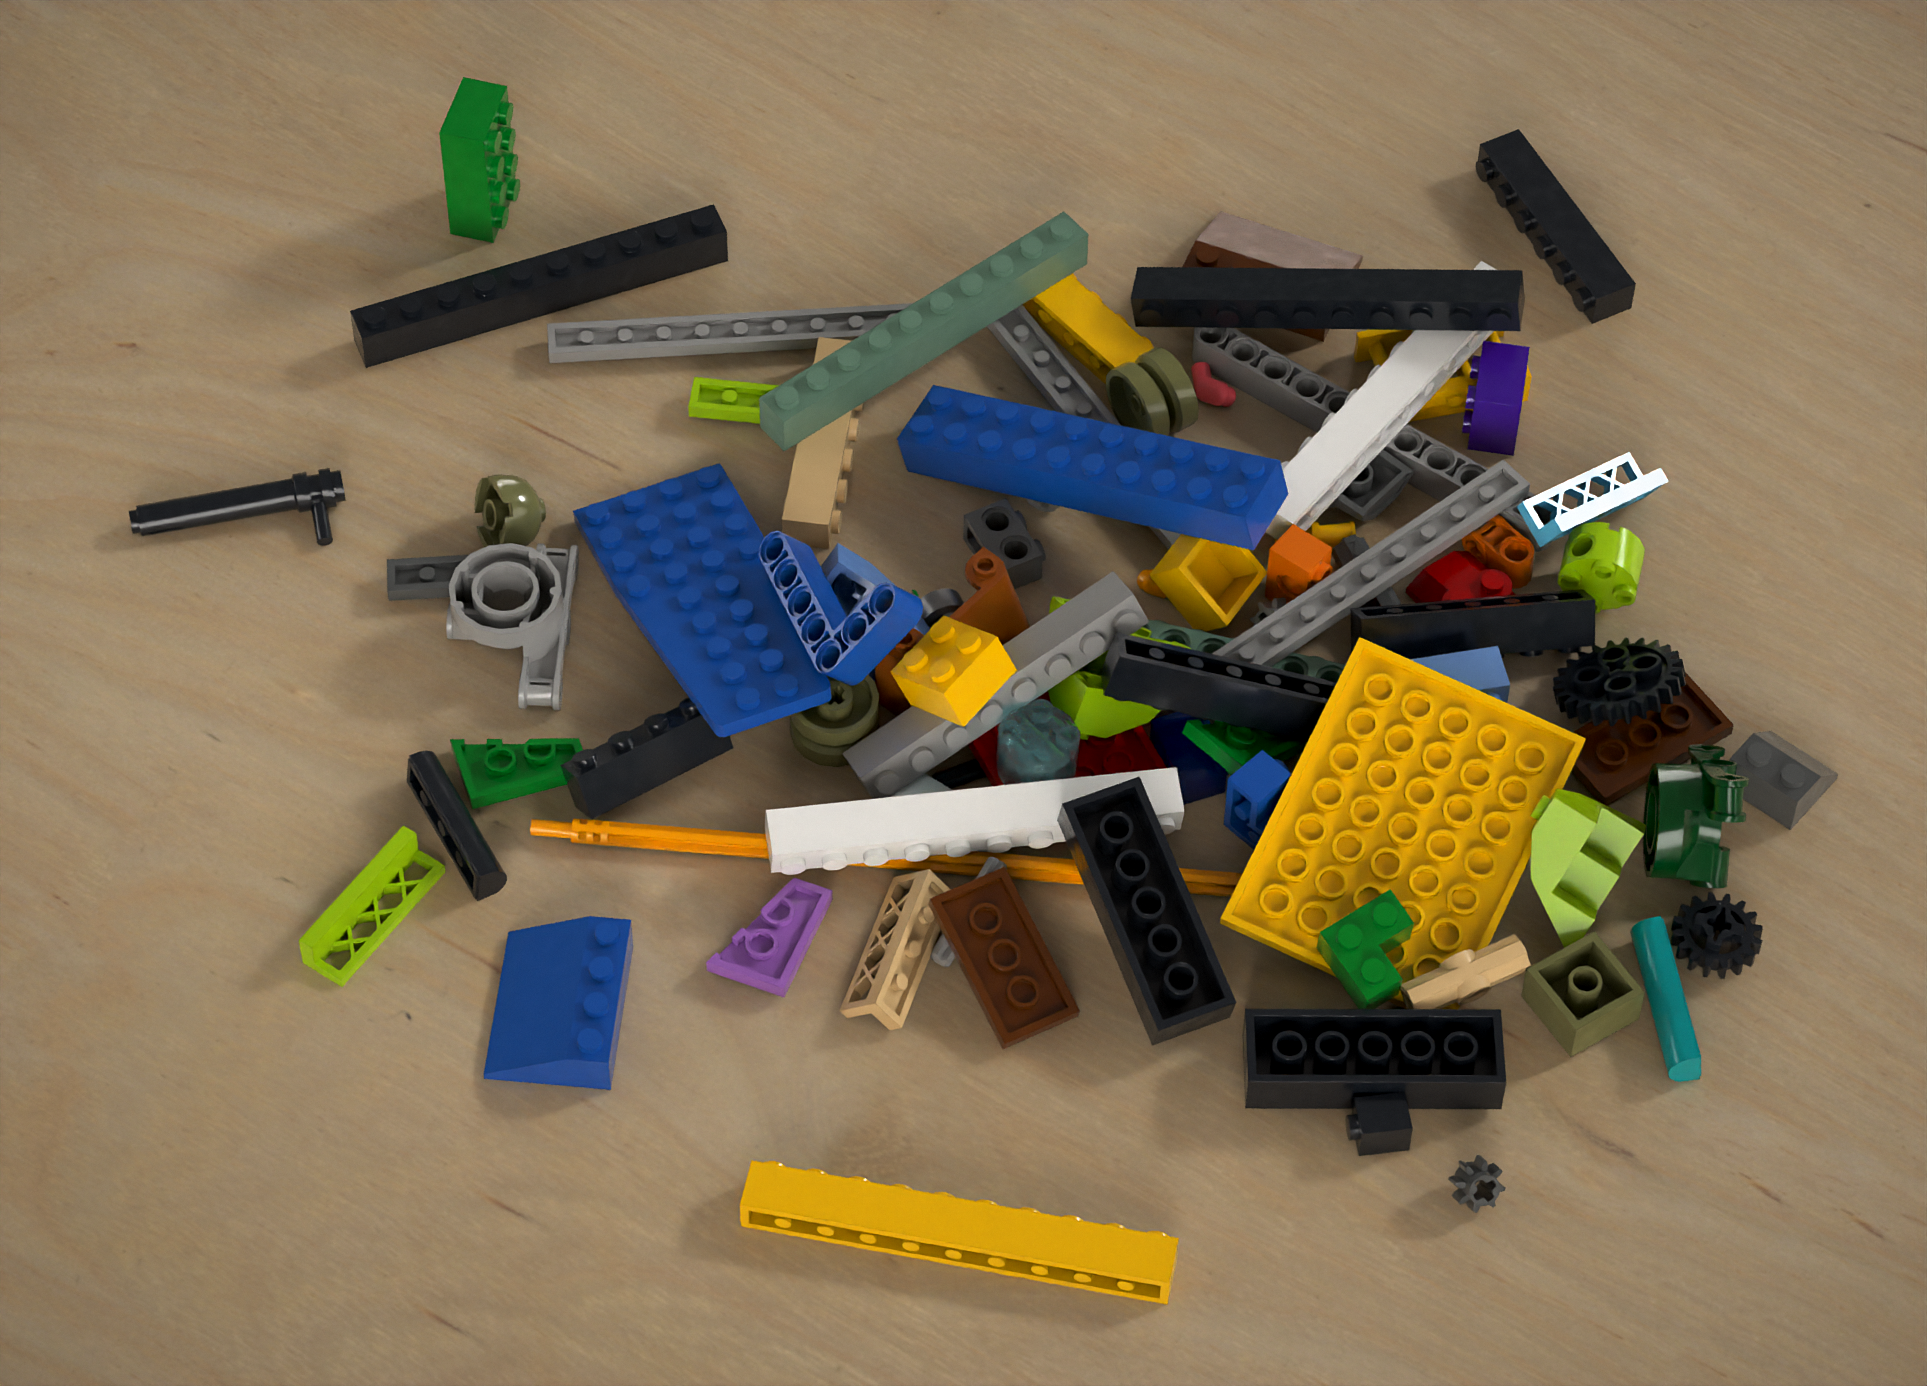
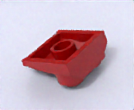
M1452 551L1425 567L1406 587L1405 592L1415 603L1516 595L1512 591V581L1506 573L1497 569H1489L1469 551Z

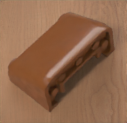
M983 546L969 559L965 567L966 580L977 592L949 618L997 636L1003 646L1028 629L1030 625L1004 562ZM914 628L875 667V684L879 693V704L895 716L912 707L890 671L923 638L924 634Z

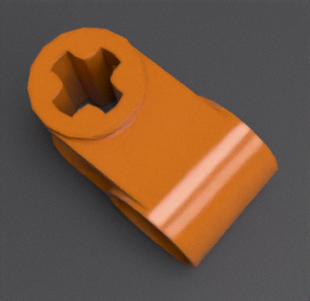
M1499 514L1475 532L1472 531L1461 539L1465 551H1469L1489 569H1497L1506 573L1512 581V588L1524 587L1531 581L1535 554L1534 545L1510 526L1504 517Z

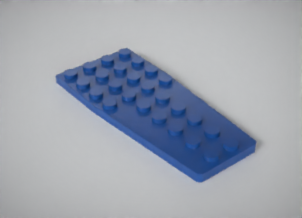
M720 463L573 511L574 522L614 594L718 737H727L831 700V686L827 676L818 672L760 561L759 547L764 536Z

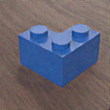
M1261 750L1233 773L1227 781L1224 826L1253 850L1291 776L1288 767L1282 761L1273 759Z

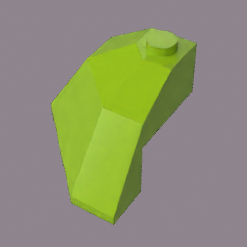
M1052 596L1049 614L1070 599ZM1143 627L1131 634V636L1191 649L1176 641L1170 642L1150 638L1152 631ZM1109 650L1048 690L1053 714L1066 727L1065 731L1071 736L1087 740L1090 735L1108 738L1149 723L1161 711L1149 705L1132 701H1118L1103 695L1100 670Z
M1556 789L1551 798L1543 795L1530 815L1537 820L1533 826L1531 837V881L1565 948L1582 939L1595 921L1597 910L1619 879L1621 869L1644 835L1646 825L1585 795Z

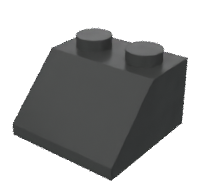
M1772 731L1753 733L1729 760L1737 763L1736 775L1749 778V785L1744 787L1743 800L1789 830L1799 822L1838 777L1836 772Z

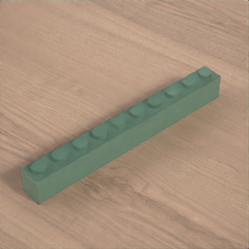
M1063 211L759 398L760 428L783 451L788 450L1087 265L1089 234Z

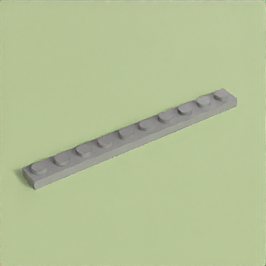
M913 303L547 324L549 363L812 349L817 347L819 337L853 341Z
M1020 305L987 326L1056 412L1120 425L1023 305ZM1150 527L1168 550L1181 535Z
M1500 461L1212 654L1267 667L1273 666L1349 615L1351 608L1361 607L1529 494L1530 483L1506 461Z

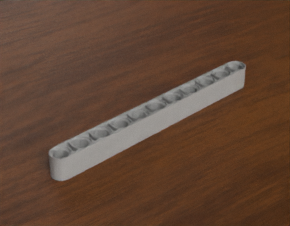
M1194 328L1192 350L1194 363H1208L1212 375L1317 433L1321 430L1326 417L1332 412L1336 414L1342 408L1350 393L1234 328ZM1408 424L1383 449L1413 470V475L1408 484L1439 501H1442L1488 470V468ZM1529 492V494L1506 508L1499 515L1504 517L1510 526L1532 542L1535 552H1540L1550 547L1551 543L1540 548L1516 507L1523 501L1536 496ZM1539 506L1533 507L1543 525L1550 522V511Z

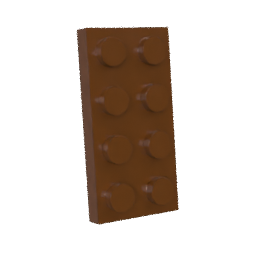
M1686 672V685L1681 687L1682 694L1672 696L1673 704H1660L1662 710L1660 713L1650 710L1646 712L1647 719L1634 716L1630 724L1625 723L1623 719H1619L1614 726H1610L1608 720H1604L1598 726H1594L1593 721L1573 731V733L1586 738V741L1571 772L1598 802L1607 806L1647 783L1652 763L1680 764L1691 758L1688 754L1689 745H1713L1732 734L1734 724Z
M1005 867L930 898L928 905L1002 1049L1078 1017L1080 1010Z

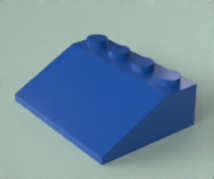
M587 916L508 932L484 1069V1079L611 1090L633 952L632 923L630 919Z

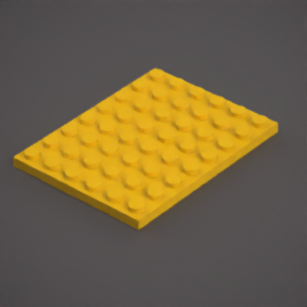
M1359 637L1220 918V924L1336 977L1317 949L1320 932L1391 889L1414 922L1410 939L1386 953V956L1402 977V984L1439 968V965L1444 960L1461 951L1471 949L1473 952L1489 946L1531 858L1532 829L1537 820L1530 815L1543 795L1551 798L1556 789L1563 790L1585 744L1586 738ZM1399 991L1397 996L1389 1000V1002L1407 1009L1401 991ZM1456 1002L1442 1009H1459L1461 1005H1458Z

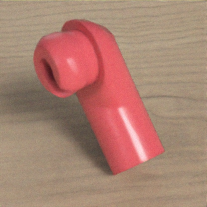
M1197 362L1192 365L1191 373L1196 397L1200 401L1223 407H1229L1235 402V389L1223 381L1213 379L1208 363Z

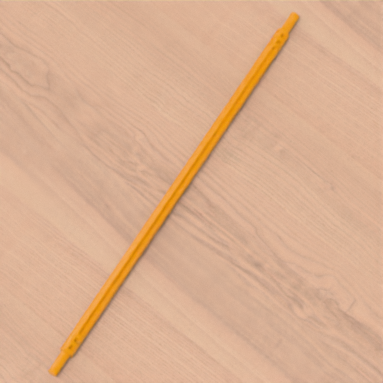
M573 818L572 822L532 819L530 826V835L570 838L571 843L769 859L766 834L578 818ZM972 851L962 857H949L947 854L934 855L917 862L897 859L888 860L886 863L878 866H868L864 863L849 864V866L909 871L930 869L934 873L978 876L987 859L995 857L1007 865V872L1011 879L1084 885L1074 859ZM1179 868L1190 894L1231 897L1243 874Z

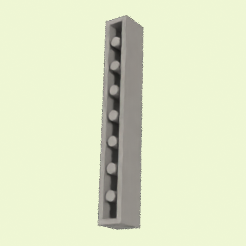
M1112 571L1003 645L1017 671L964 727L912 706L842 754L872 799L891 797L1109 650L1116 632L1131 635L1149 623L1134 594L1116 573Z

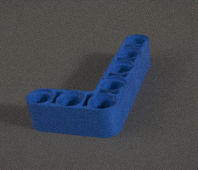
M776 530L767 534L759 547L760 561L815 668L826 676L850 686L857 685L915 627L923 612L921 599L887 582L876 586L846 616L808 544Z

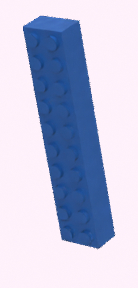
M937 385L931 387L897 438L908 472L1249 550H1255L1289 494L1280 460Z

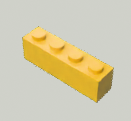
M1073 273L1022 304L1040 327L1105 385L1106 375L1111 369L1125 362L1135 363L1139 355L1154 348L1148 338L1140 336L1134 331L1122 315L1115 314L1102 302L1099 295L1084 287Z

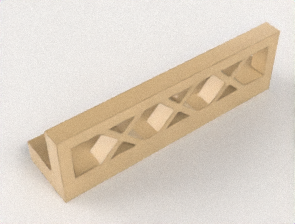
M930 869L893 877L840 1008V1012L845 1017L851 1018L872 1013L889 1030L902 1028L941 930L928 905L929 900L951 890ZM910 889L909 893L901 899L904 890ZM896 923V926L888 932L889 928ZM883 956L882 960L874 966L875 962ZM870 989L867 998L860 1000L862 995Z

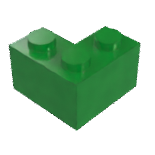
M1391 889L1322 930L1319 934L1318 951L1358 1009H1376L1397 996L1402 984V977L1388 959L1386 953L1410 939L1414 922Z

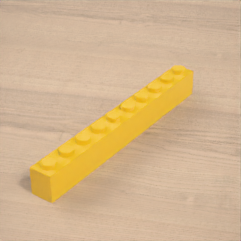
M751 1160L740 1201V1222L742 1227L1167 1305L1177 1261L1179 1238L1170 1237L1161 1231H1137L1126 1229L1117 1223L1099 1224L1083 1221L1081 1218L1073 1215L1055 1216L1044 1214L1030 1207L1017 1209L1000 1206L993 1201L985 1199L973 1201L956 1198L947 1192L929 1193L913 1190L903 1184H893L890 1186L870 1182L866 1178L859 1176L846 1178L830 1175L823 1170L815 1168L807 1170L791 1168L776 1161L758 1162Z

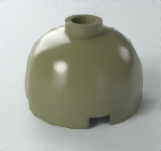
M498 474L482 478L479 481L474 506L475 513H482L484 525L477 526L478 535L483 546L507 543L523 546L529 545L537 536L541 522L545 520L546 508L544 501L538 497L536 491L525 479L518 476Z

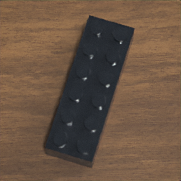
M1140 776L1062 803L1057 819L1152 1046L1230 1018L1237 1002Z
M1245 1009L1242 1034L1245 1108L1353 1109L1354 1097L1405 1092L1408 1109H1502L1506 1088V1071L1500 1009Z

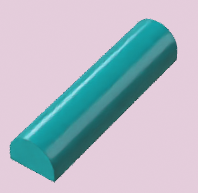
M1657 916L1644 919L1632 927L1630 934L1668 1076L1670 1079L1678 1082L1700 1079L1701 1054L1664 918Z

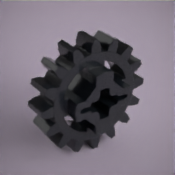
M1708 892L1707 900L1704 902L1695 895L1692 897L1690 907L1681 904L1678 916L1673 918L1670 943L1672 946H1678L1676 958L1684 959L1688 957L1687 969L1691 971L1700 966L1703 968V977H1708L1711 970L1717 971L1720 979H1725L1726 971L1729 969L1738 976L1742 972L1743 964L1749 967L1754 964L1755 956L1759 954L1761 949L1763 927L1762 925L1755 924L1757 913L1755 911L1745 913L1746 902L1743 900L1736 905L1731 904L1730 894H1725L1721 901L1716 900L1713 892ZM1716 930H1719L1720 934H1718L1717 940L1714 941L1713 937L1715 936Z

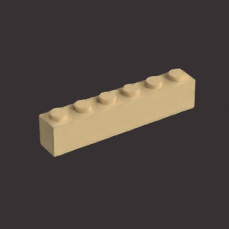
M819 337L813 365L850 343L851 340ZM864 403L797 443L782 516V533L802 541L810 547L829 549L832 534H839L842 511L837 510L838 502L845 503L848 480L843 479L844 472H851L854 449H849L850 441L857 442L860 419L855 418L856 411L863 412Z

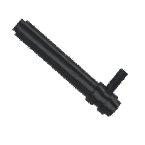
M330 468L319 469V474L307 476L306 472L292 474L291 479L136 505V510L129 511L133 534L141 533V536H148L297 509L299 513L312 512L317 544L321 546L329 545L333 542L327 508L336 507V502L346 501L341 471L330 472Z

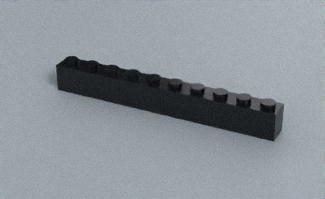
M714 204L357 308L350 311L354 341L365 367L368 368L728 261L727 230Z
M1137 267L1131 294L1135 327L1521 331L1525 302L1522 270Z

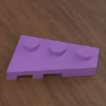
M794 877L761 909V914L746 929L741 928L732 937V942L720 954L716 952L706 962L707 971L785 997L833 900V890Z

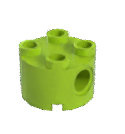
M1605 522L1585 523L1571 531L1565 544L1557 580L1562 591L1583 589L1595 599V614H1598L1601 610L1618 609L1622 606L1632 605L1635 602L1645 554V548L1635 534L1621 526L1619 532L1610 530V523Z

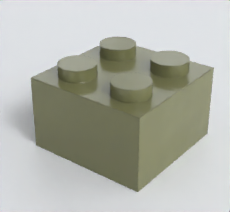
M1594 931L1527 968L1521 996L1569 1056L1572 1057L1637 1021L1640 1017L1645 991Z

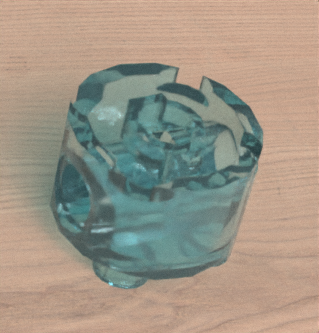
M1036 699L1030 705H1024L1011 711L999 724L997 735L996 768L997 775L1003 784L1010 785L1075 778L1080 746V731L1068 714L1057 707H1053L1052 703L1045 699Z

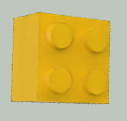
M1181 534L1149 576L1193 629L1210 631L1228 626L1266 576L1267 571L1249 549Z
M943 615L890 672L910 705L964 727L1017 669L997 636Z

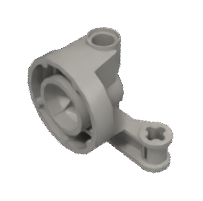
M513 543L489 545L469 554L455 568L450 580V603L448 605L446 623L447 639L474 640L482 645L502 649H514L523 646V663L518 690V705L520 709H526L528 705L552 706L553 710H561L565 647L569 645L571 631L570 606L572 590L578 575V545H571L570 549L546 548L545 544L538 543L536 550L532 547Z

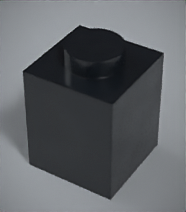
M1405 1092L1354 1097L1352 1114L1346 1115L1345 1122L1349 1141H1356L1359 1156L1408 1151L1410 1149L1413 1127Z

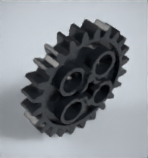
M1624 638L1621 644L1618 645L1609 640L1604 648H1600L1597 645L1592 646L1591 653L1579 651L1577 652L1579 659H1567V667L1558 668V677L1553 678L1554 696L1560 712H1566L1568 719L1578 717L1580 724L1592 719L1594 726H1598L1604 720H1608L1609 725L1614 726L1619 719H1623L1625 723L1630 724L1634 716L1647 719V711L1651 710L1660 713L1662 711L1660 704H1673L1672 696L1681 695V687L1686 685L1683 660L1680 659L1679 652L1671 651L1669 644L1660 647L1659 640L1652 641L1646 645L1644 638H1640L1635 643H1630L1628 638Z

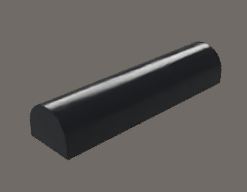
M420 751L409 755L407 783L473 897L480 901L496 894L506 884L507 875L436 754L432 751Z

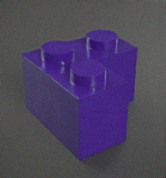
M1483 341L1481 356L1473 355L1470 378L1477 379V385L1468 386L1465 408L1473 409V411L1465 410L1462 433L1469 434L1468 450L1514 456L1530 347Z

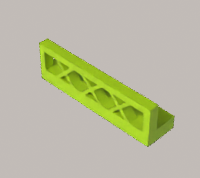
M403 825L299 939L302 962L343 987L446 872L445 865L418 849L417 834ZM414 862L429 870L423 879L404 880V873ZM402 893L403 901L396 908L379 910L378 902L384 895ZM376 921L377 930L371 936L353 939L352 930L358 924ZM350 950L351 958L341 970L325 962L334 952Z

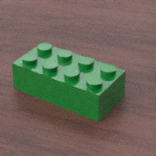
M463 77L439 132L450 234L494 243L499 229H505L510 202H515L518 198L520 180L515 178L518 155L513 154L516 131L511 128L510 123L513 116V103L508 101V90L505 85Z

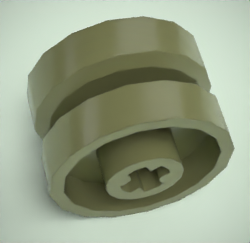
M1155 347L1139 355L1135 363L1125 362L1111 369L1106 375L1108 400L1121 426L1168 436L1169 431L1179 432L1193 425L1198 419L1199 406L1190 378L1179 361L1163 347Z
M869 675L853 686L827 676L831 686V700L791 715L790 734L793 744L804 758L822 766L840 767L849 765L842 753L879 729V693L875 681Z

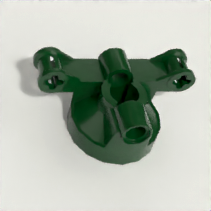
M1689 745L1688 754L1692 758L1691 764L1652 763L1649 771L1643 824L1646 825L1643 835V860L1646 877L1689 880L1691 885L1702 888H1725L1728 881L1730 849L1719 846L1722 822L1739 823L1746 821V813L1742 812L1744 787L1749 785V778L1736 775L1737 763L1720 759V757L1725 755V748L1714 745Z

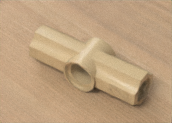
M1514 934L1476 952H1473L1471 949L1461 951L1444 960L1439 965V968L1401 984L1400 991L1407 1009H1442L1456 1002L1458 1005H1464L1487 994L1492 989V986L1523 974L1531 964L1523 943Z

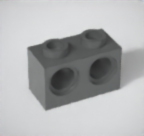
M1006 498L964 515L963 539L973 555L984 546L1004 562L1014 589L1042 579V562L1046 559L1044 548L1038 539H1032L1027 531V524L1022 513L1019 510L1014 511Z

